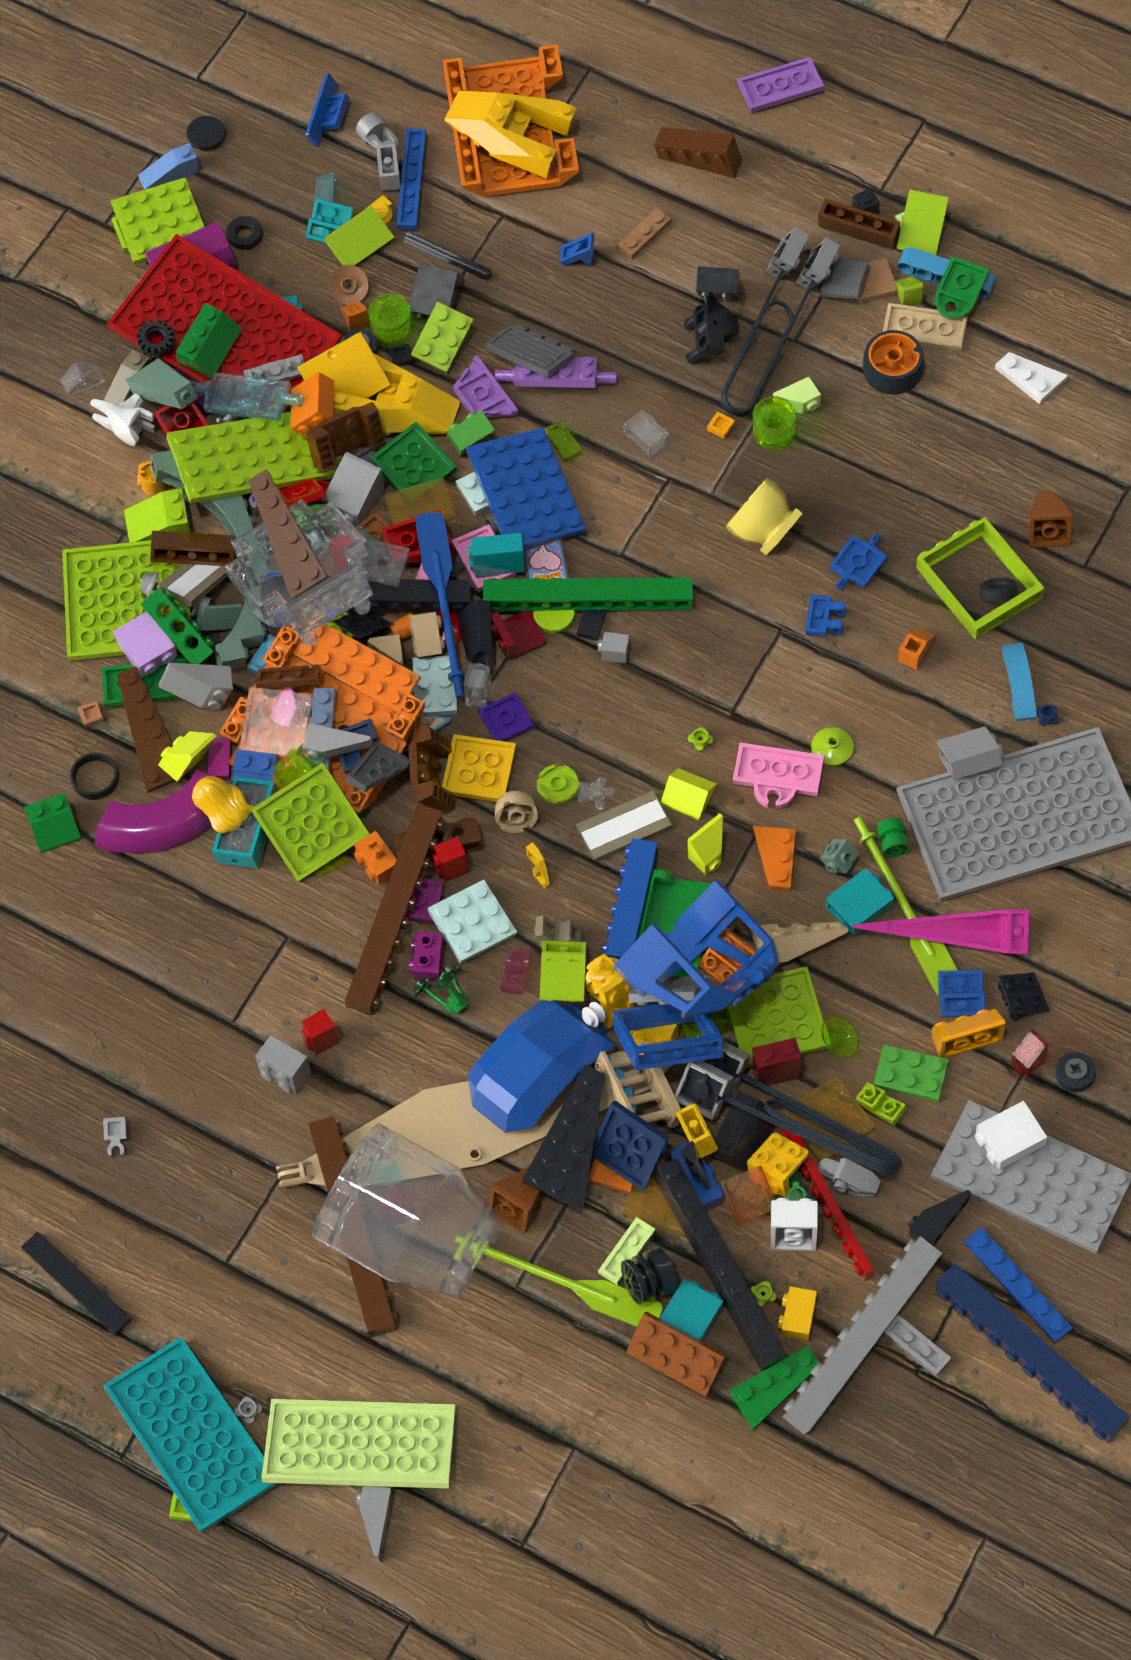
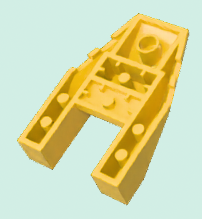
M458 91L444 121L462 135L465 133L472 138L473 143L478 147L481 145L489 151L490 156L547 178L553 166L557 150L526 138L524 134L530 122L567 136L574 123L577 107L552 99L496 92Z
M376 354L374 356L377 357L378 363L391 384L379 391L376 401L334 391L333 416L352 407H360L373 402L378 409L384 435L403 432L414 422H417L427 434H447L448 428L454 424L461 405L460 400Z

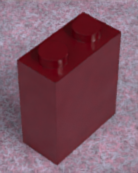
M796 1037L752 1048V1071L756 1080L770 1086L801 1078L802 1057Z

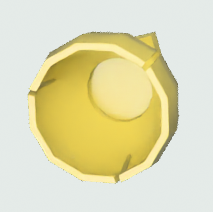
M766 478L725 527L733 536L743 542L761 543L762 548L760 551L767 555L803 513L797 508L794 511H790L785 493L777 483Z

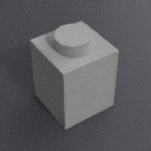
M604 632L603 640L599 639L598 652H601V660L626 663L630 646L629 635Z

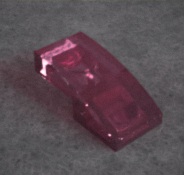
M509 948L501 992L523 994L531 950Z

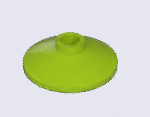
M829 727L820 730L814 736L811 750L814 754L824 755V765L838 766L851 758L854 751V743L846 731L836 727ZM829 742H836V744L830 745Z

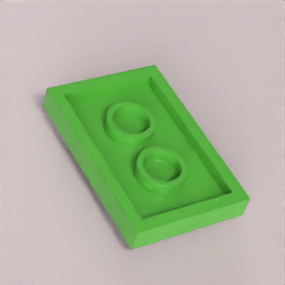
M883 1044L873 1085L886 1091L939 1103L949 1059Z

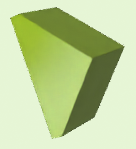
M913 276L895 281L902 305L911 306L922 303L923 283Z

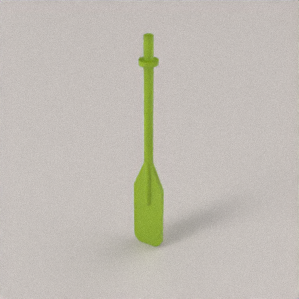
M857 817L854 819V822L862 835L860 838L861 844L868 846L907 919L917 918L874 841L877 835L875 832H869L862 817ZM910 937V947L938 996L937 971L958 969L942 942Z
M457 1234L454 1239V1243L472 1249L474 1256L478 1257L482 1253L568 1287L591 1309L638 1327L643 1313L646 1311L658 1318L662 1314L660 1302L653 1300L647 1301L643 1305H638L626 1288L605 1280H572L486 1246L481 1238L476 1242Z

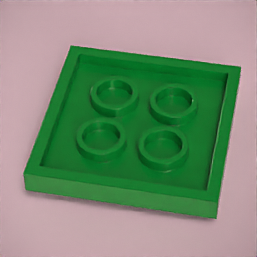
M414 422L370 457L369 460L373 465L381 468L382 475L409 505L413 504L456 469V465L417 422Z

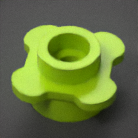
M700 727L688 736V742L693 743L697 751H702L707 744H712L713 737L709 736L705 728Z
M768 1281L759 1283L756 1287L753 1286L750 1289L760 1307H763L769 1301L774 1302L776 1300V1293L772 1292L771 1284Z

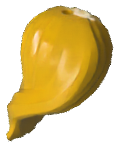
M206 776L200 779L192 792L194 804L208 816L212 827L219 833L236 830L247 820L251 813L250 809L254 807L247 803L243 792L238 787L226 783L221 778L215 776Z

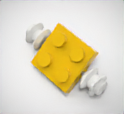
M618 976L599 989L601 1005L592 1002L589 1007H584L582 1018L586 1024L596 1027L599 1022H603L604 1026L611 1028L614 1025V1010L640 1007V1005H637L636 1002L630 1003L629 993L632 989Z

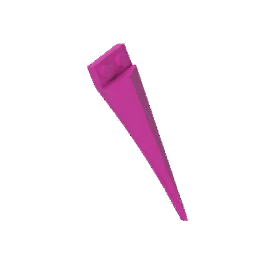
M1000 909L852 925L853 928L1002 953L1028 954L1029 910Z

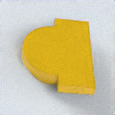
M382 195L371 206L387 226L393 218L392 209L390 208L393 204Z

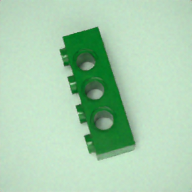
M158 588L141 603V606L191 664H203L215 653V643L209 636L205 638L200 632L202 630L201 626L195 620L191 621L188 618V611L183 605H177L173 600L175 596L168 588ZM165 604L171 607V614L169 616H165L162 613V607ZM179 620L185 624L183 632L177 631L175 627L176 622ZM192 636L198 639L199 644L196 648H192L189 644Z

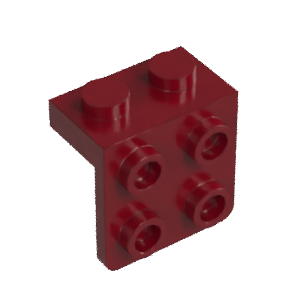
M523 611L505 620L501 619L498 612L491 614V633L493 636H497L498 645L502 652L505 651L509 660L546 643V639L530 611Z

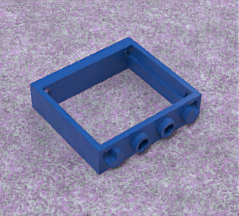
M655 1004L613 1011L614 1031L635 1070L722 1057V1036L708 1013L683 1019L680 1016L682 1010L670 1004ZM695 1021L703 1036L637 1046L629 1031Z

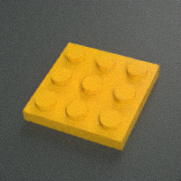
M453 734L451 743L452 753L448 756L442 787L452 792L454 796L497 802L500 796L507 793L516 743Z

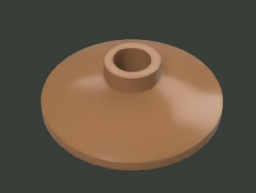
M343 265L331 274L329 291L332 297L341 304L348 305L357 301L360 302L367 294L368 279L360 268L353 265ZM346 281L350 282L351 287L349 289H346L344 287V283Z

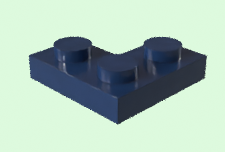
M371 718L342 729L343 731L370 736L373 742L379 740ZM361 750L338 755L345 774L350 773L363 758Z

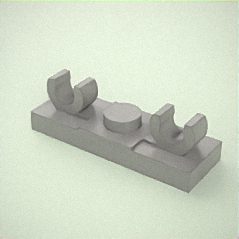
M302 354L244 370L249 391L302 377L297 369L298 366L304 363Z

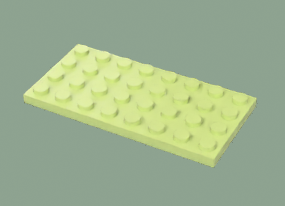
M271 1399L262 1483L449 1488L456 1412L455 1404Z

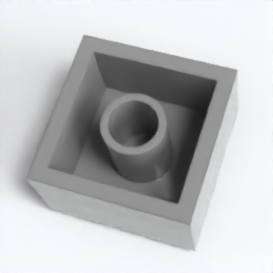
M271 1035L255 1056L261 1077L269 1082L273 1080L278 1083V1086L285 1092L289 1093L291 1091L297 1095L311 1075L307 1056Z

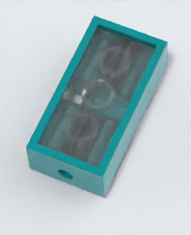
M234 777L232 785L238 787L243 792L247 803L253 806L279 791L273 781ZM251 811L247 820L236 830L227 833L217 832L212 854L218 864L259 869L268 836Z

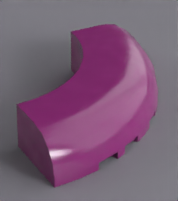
M196 770L191 779L180 790L165 799L153 803L129 805L110 801L96 830L95 847L120 854L121 852H131L138 855L141 852H163L170 850V847L181 843L184 845L196 839L197 835L206 829L212 828V824L208 816L194 804L192 792L200 779L212 775Z

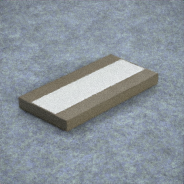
M234 559L233 567L183 564L157 585V589L160 587L168 588L175 596V600L188 606H193L238 569L239 561Z
M654 791L576 824V829L594 862L626 849L627 845H631L632 838L646 840L672 828V824Z

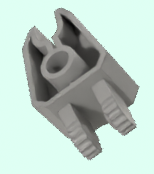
M824 1158L817 1167L823 1177L831 1180L830 1185L835 1190L842 1193L846 1192L859 1198L874 1197L881 1182L872 1171L848 1158H841L840 1162Z

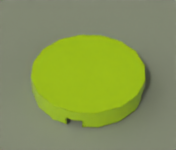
M574 610L533 611V617L540 630L550 634L566 631L573 624L575 618Z
M554 764L546 767L538 776L537 791L540 797L549 804L564 805L571 802L578 793L579 778L576 772L569 766Z

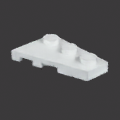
M1010 352L995 364V369L1039 404L1068 380V375Z

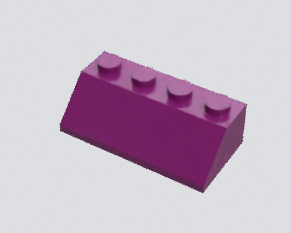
M218 222L182 236L228 266L236 264L231 248ZM169 242L144 252L150 267Z

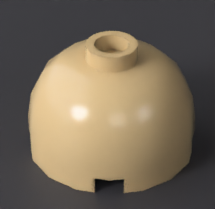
M509 791L500 796L495 804L496 823L505 832H523L522 828L528 826L531 828L538 819V811L533 798L523 791Z

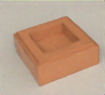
M98 701L77 707L84 728L104 722Z

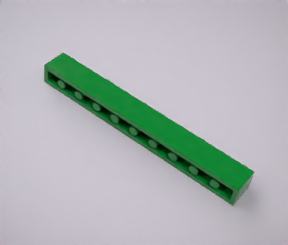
M682 576L677 578L595 577L593 579H582L579 577L572 579L557 577L552 579L490 578L483 579V600L490 601L491 612L584 611L606 609V611L692 610L693 588L692 578Z

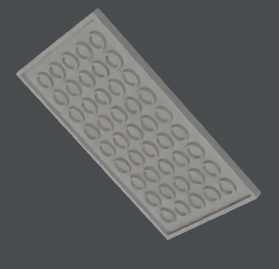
M1099 727L1006 754L1001 757L1002 766L953 780L949 772L896 788L940 902L1131 844V801Z

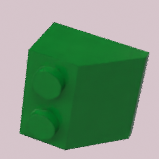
M65 792L24 806L40 853L81 840Z

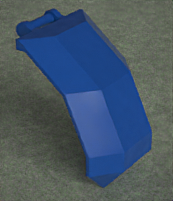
M541 1000L515 1019L475 1063L468 1074L472 1107L505 1133L534 1128L543 1113L581 1072L584 1065L590 1066L597 1060L600 1052L605 1051L607 1053L613 1051L617 1044L606 1036L608 1028L603 1024H598L596 1027L586 1024L582 1018L581 1007L576 1003L567 1006L560 1000Z

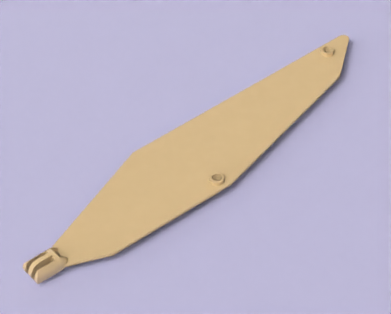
M625 1051L607 1054L612 1060L627 1057ZM633 1065L619 1067L625 1077L642 1074V1071L635 1070ZM672 1065L662 1066L663 1073L665 1074ZM579 1074L543 1113L534 1128L507 1133L503 1132L472 1107L469 1081L424 1089L341 1139L342 1143H347L350 1155L346 1156L348 1164L353 1163L356 1176L352 1177L353 1183L359 1184L360 1189L485 1165L546 1137ZM646 1082L630 1085L633 1096L650 1089ZM604 1083L599 1112L608 1109L613 1102ZM317 1153L301 1162L276 1166V1170L279 1172L280 1188L306 1183L326 1186ZM473 1153H477L479 1155L477 1158L471 1157Z

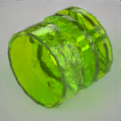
M385 294L377 297L370 304L368 310L371 332L376 336L378 344L387 348L405 344L412 336L413 331L409 303L397 294Z
M772 396L762 399L755 406L753 411V437L757 444L768 450H780L792 442L795 436L796 420L793 405L784 398Z

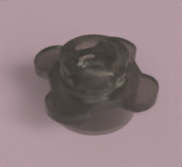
M451 556L453 567L449 578H454L459 575L460 570L464 569V564L458 562L454 556Z

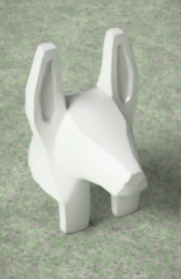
M134 394L118 405L97 399H92L90 402L91 406L108 416L105 417L94 413L92 419L113 431L119 439L128 445L135 446L139 441L138 434L142 429L152 433L155 431V425L140 419L141 417L152 422L154 415L141 408L144 401L138 394Z

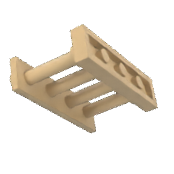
M648 1041L640 1042L638 1046L647 1045L649 1043ZM605 1051L600 1052L595 1062V1069L605 1074L604 1084L613 1102L616 1100L635 1113L632 1108L633 1105L655 1101L660 1111L640 1115L639 1117L648 1123L664 1119L669 1128L678 1126L680 1122L676 1113L681 1108L661 1067L642 1069V1074L618 1079L614 1069L632 1065L629 1057L609 1061ZM646 1082L652 1091L627 1098L622 1087Z

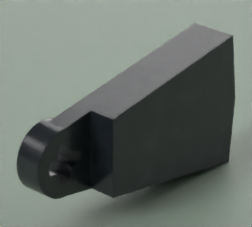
M477 599L467 605L456 617L467 661L475 662L477 674L480 677H491L495 664L492 658L490 601Z

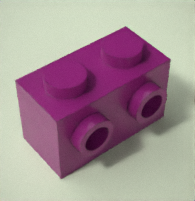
M416 932V939H412L411 952H414V959L409 961V972L413 973L414 980H426L430 977V981H437L440 977L444 948L443 933Z

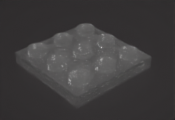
M249 687L240 750L303 759L304 750L302 745L310 719L313 695Z

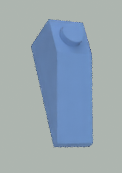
M190 143L170 150L138 175L144 190L199 172L197 156Z

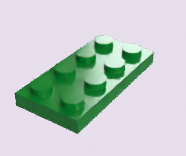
M185 657L176 658L170 663L186 664ZM132 664L102 667L105 708L124 706L117 674L134 667ZM168 664L160 666L152 674L141 677L152 702L182 699L159 688V682Z

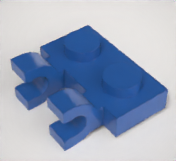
M811 595L805 629L806 635L827 637V631L834 635L842 636L843 620H829L830 613H833L837 617L845 618V602H832L831 596Z

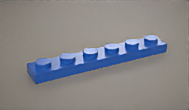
M406 128L397 229L417 230L426 129Z
M982 1227L964 1240L966 1247L1054 1345L1072 1331L1071 1325Z

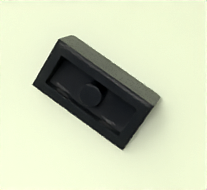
M691 1141L681 1150V1154L692 1178L708 1189L710 1184L706 1167L695 1143Z

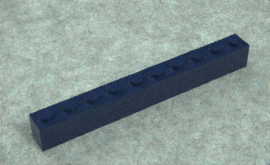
M954 1263L936 1282V1294L943 1301H949L957 1314L967 1317L975 1330L984 1332L992 1345L1002 1348L1010 1361L1020 1364L1027 1376L1037 1379L1045 1392L1055 1395L1062 1407L1073 1411L1080 1423L1090 1426L1093 1429V1434L1098 1439H1104L1109 1443L1127 1424L1129 1419L1127 1414L958 1265Z

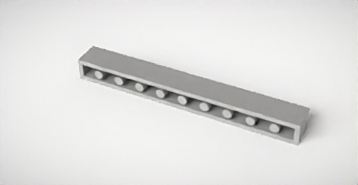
M921 1236L915 1241L911 1239L903 1249L906 1253L902 1258L898 1256L890 1266L893 1269L889 1275L884 1274L877 1283L880 1286L876 1293L872 1291L864 1301L867 1305L862 1311L858 1309L852 1316L851 1320L853 1323L849 1329L845 1327L837 1337L840 1341L837 1345L834 1346L832 1344L825 1352L824 1356L827 1357L822 1364L818 1362L811 1371L813 1377L810 1381L805 1380L797 1390L800 1393L795 1400L791 1398L783 1408L786 1411L783 1418L802 1434L810 1431L942 1254Z

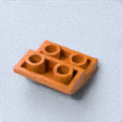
M725 929L721 933L720 937L749 956H753L756 950L729 929ZM709 947L700 960L699 966L720 983H723L744 964Z

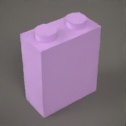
M147 611L113 631L117 644L132 665L137 667L141 677L154 673L157 668L172 662L177 657L174 644Z

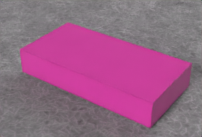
M214 739L209 747L208 774L222 780L230 779V764H228L231 758L230 739Z

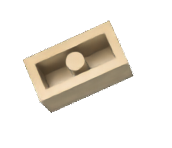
M436 612L409 616L415 657L442 654V649H445L443 636H439L438 628H441L440 616H436Z

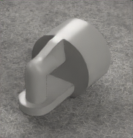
M368 113L357 123L356 132L367 145L376 148V145L396 143V149L399 148L398 139L390 131L388 123L379 113Z

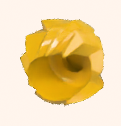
M606 954L597 957L586 967L588 969L585 975L586 991L598 1001H600L599 989L619 976L614 970V965L618 959L608 957Z

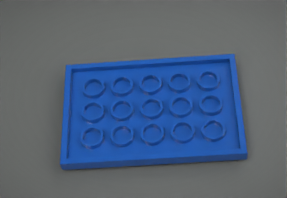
M544 427L467 447L466 452L500 535L521 533L522 547L526 549L586 532V527Z

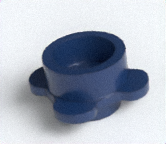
M1045 704L1036 709L1040 725L1045 726L1048 723L1057 724L1059 722L1055 705Z

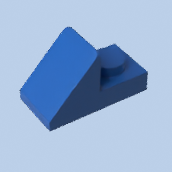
M587 234L562 245L560 263L566 266L582 260L588 266H591L594 234Z

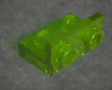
M302 744L297 749L293 747L285 756L287 759L284 762L280 760L273 768L275 772L271 780L281 788H284L317 766L302 753Z

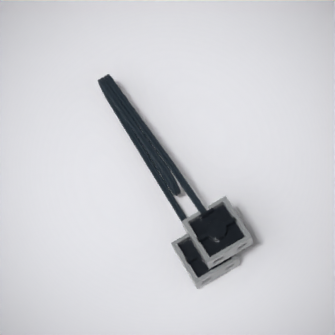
M795 227L781 239L765 271L775 277L776 281L722 390L721 403L730 414L743 415L754 406L810 290L814 286L818 287L822 279L826 280L831 272L829 267L837 260L839 256L837 251L840 245L826 237L811 250L798 276L796 283L807 289L794 317L791 308L786 303L781 301L769 303L780 278L784 275L787 276L791 269H795L799 264L800 259L798 257L808 246L806 241L809 234ZM771 305L783 306L789 314V324L748 407L744 410H738L731 406L727 399L728 389L767 308Z
M722 1040L721 1058L688 1062L675 1093V1098L680 1104L687 1107L696 1103L701 1115L713 1120L718 1116L723 1102L726 1101L769 1123L879 1173L894 1175L898 1172L902 1160L892 1150L742 1073L751 1055ZM742 1079L783 1101L776 1099L767 1100L764 1106L769 1114L767 1115L731 1096L735 1094ZM770 1105L787 1109L874 1156L773 1110Z

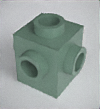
M833 839L825 848L824 854L820 859L831 873H847L852 868L859 852L847 839Z

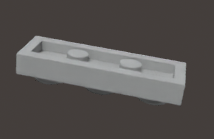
M899 1315L891 1321L883 1332L887 1338L935 1377L951 1361L949 1355Z

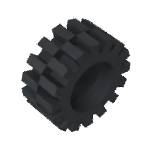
M149 319L150 323L148 324L145 321L143 323L144 327L140 326L137 332L139 348L143 351L144 355L148 353L150 358L155 355V359H158L160 354L163 358L166 356L165 352L169 354L171 352L170 348L173 349L174 347L173 329L164 320L161 323L160 319H156V322H153V319ZM153 333H160L164 337L163 341L159 344H151L148 338Z

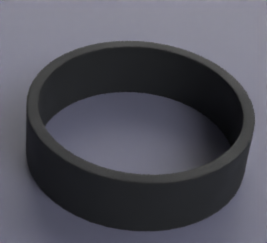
M89 753L81 756L75 761L70 771V779L74 790L85 799L99 800L105 798L115 790L118 784L119 777L115 763L110 757L102 753ZM91 761L106 762L114 769L112 782L106 788L97 792L83 791L74 782L78 769Z

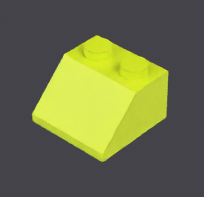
M189 731L184 737L180 735L173 742L172 748L168 746L161 753L160 756L163 758L158 765L176 781L180 780L202 759L216 738V735L214 733Z

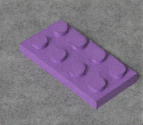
M811 57L737 79V84L751 113L824 91V85Z

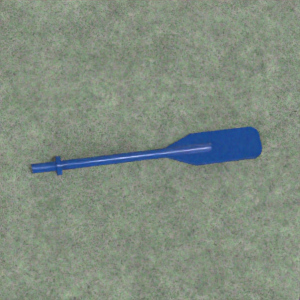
M438 512L422 513L416 517L415 524L423 571L438 591L451 667L448 680L453 681L456 699H461L464 697L461 680L465 678V674L459 670L446 594V586L452 569V560L444 516Z

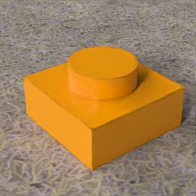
M717 411L707 425V431L725 439L734 427L735 420Z

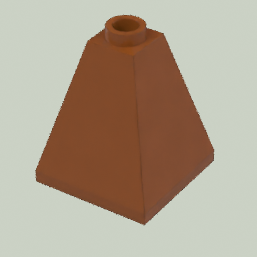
M1043 490L1036 492L1030 513L1028 547L1070 546L1072 512L1053 491Z
M529 1167L494 1183L491 1186L488 1205L489 1212L523 1234L526 1233L542 1194V1192L522 1182Z

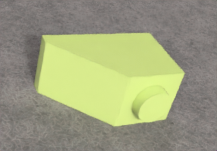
M810 377L773 393V405L775 408L800 414L814 411L821 404V394Z

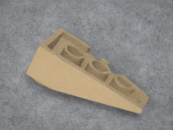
M841 922L812 923L811 927L792 923L791 927L781 928L778 924L760 925L774 940L778 964L787 962L848 933V928ZM751 930L757 951L763 945V942Z

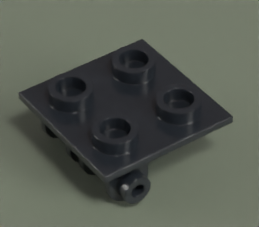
M363 610L344 615L333 621L335 625L350 633L352 639L361 644H364L370 638L385 636L388 631L387 627L391 626L390 622L377 614Z
M1034 972L997 977L999 980L997 987L1001 991L1003 1001H1006L1004 1004L1008 1007L1009 1016L1014 1021L1020 1020L1022 1018L1021 1014L1050 1011Z

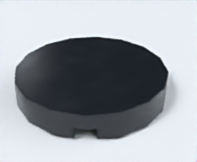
M201 116L194 119L188 125L186 131L188 142L193 148H199L201 151H210L218 148L226 137L224 124L213 116Z

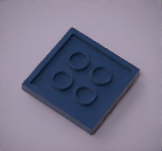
M615 1100L610 1104L596 1136L592 1157L644 1191L650 1184L670 1137Z

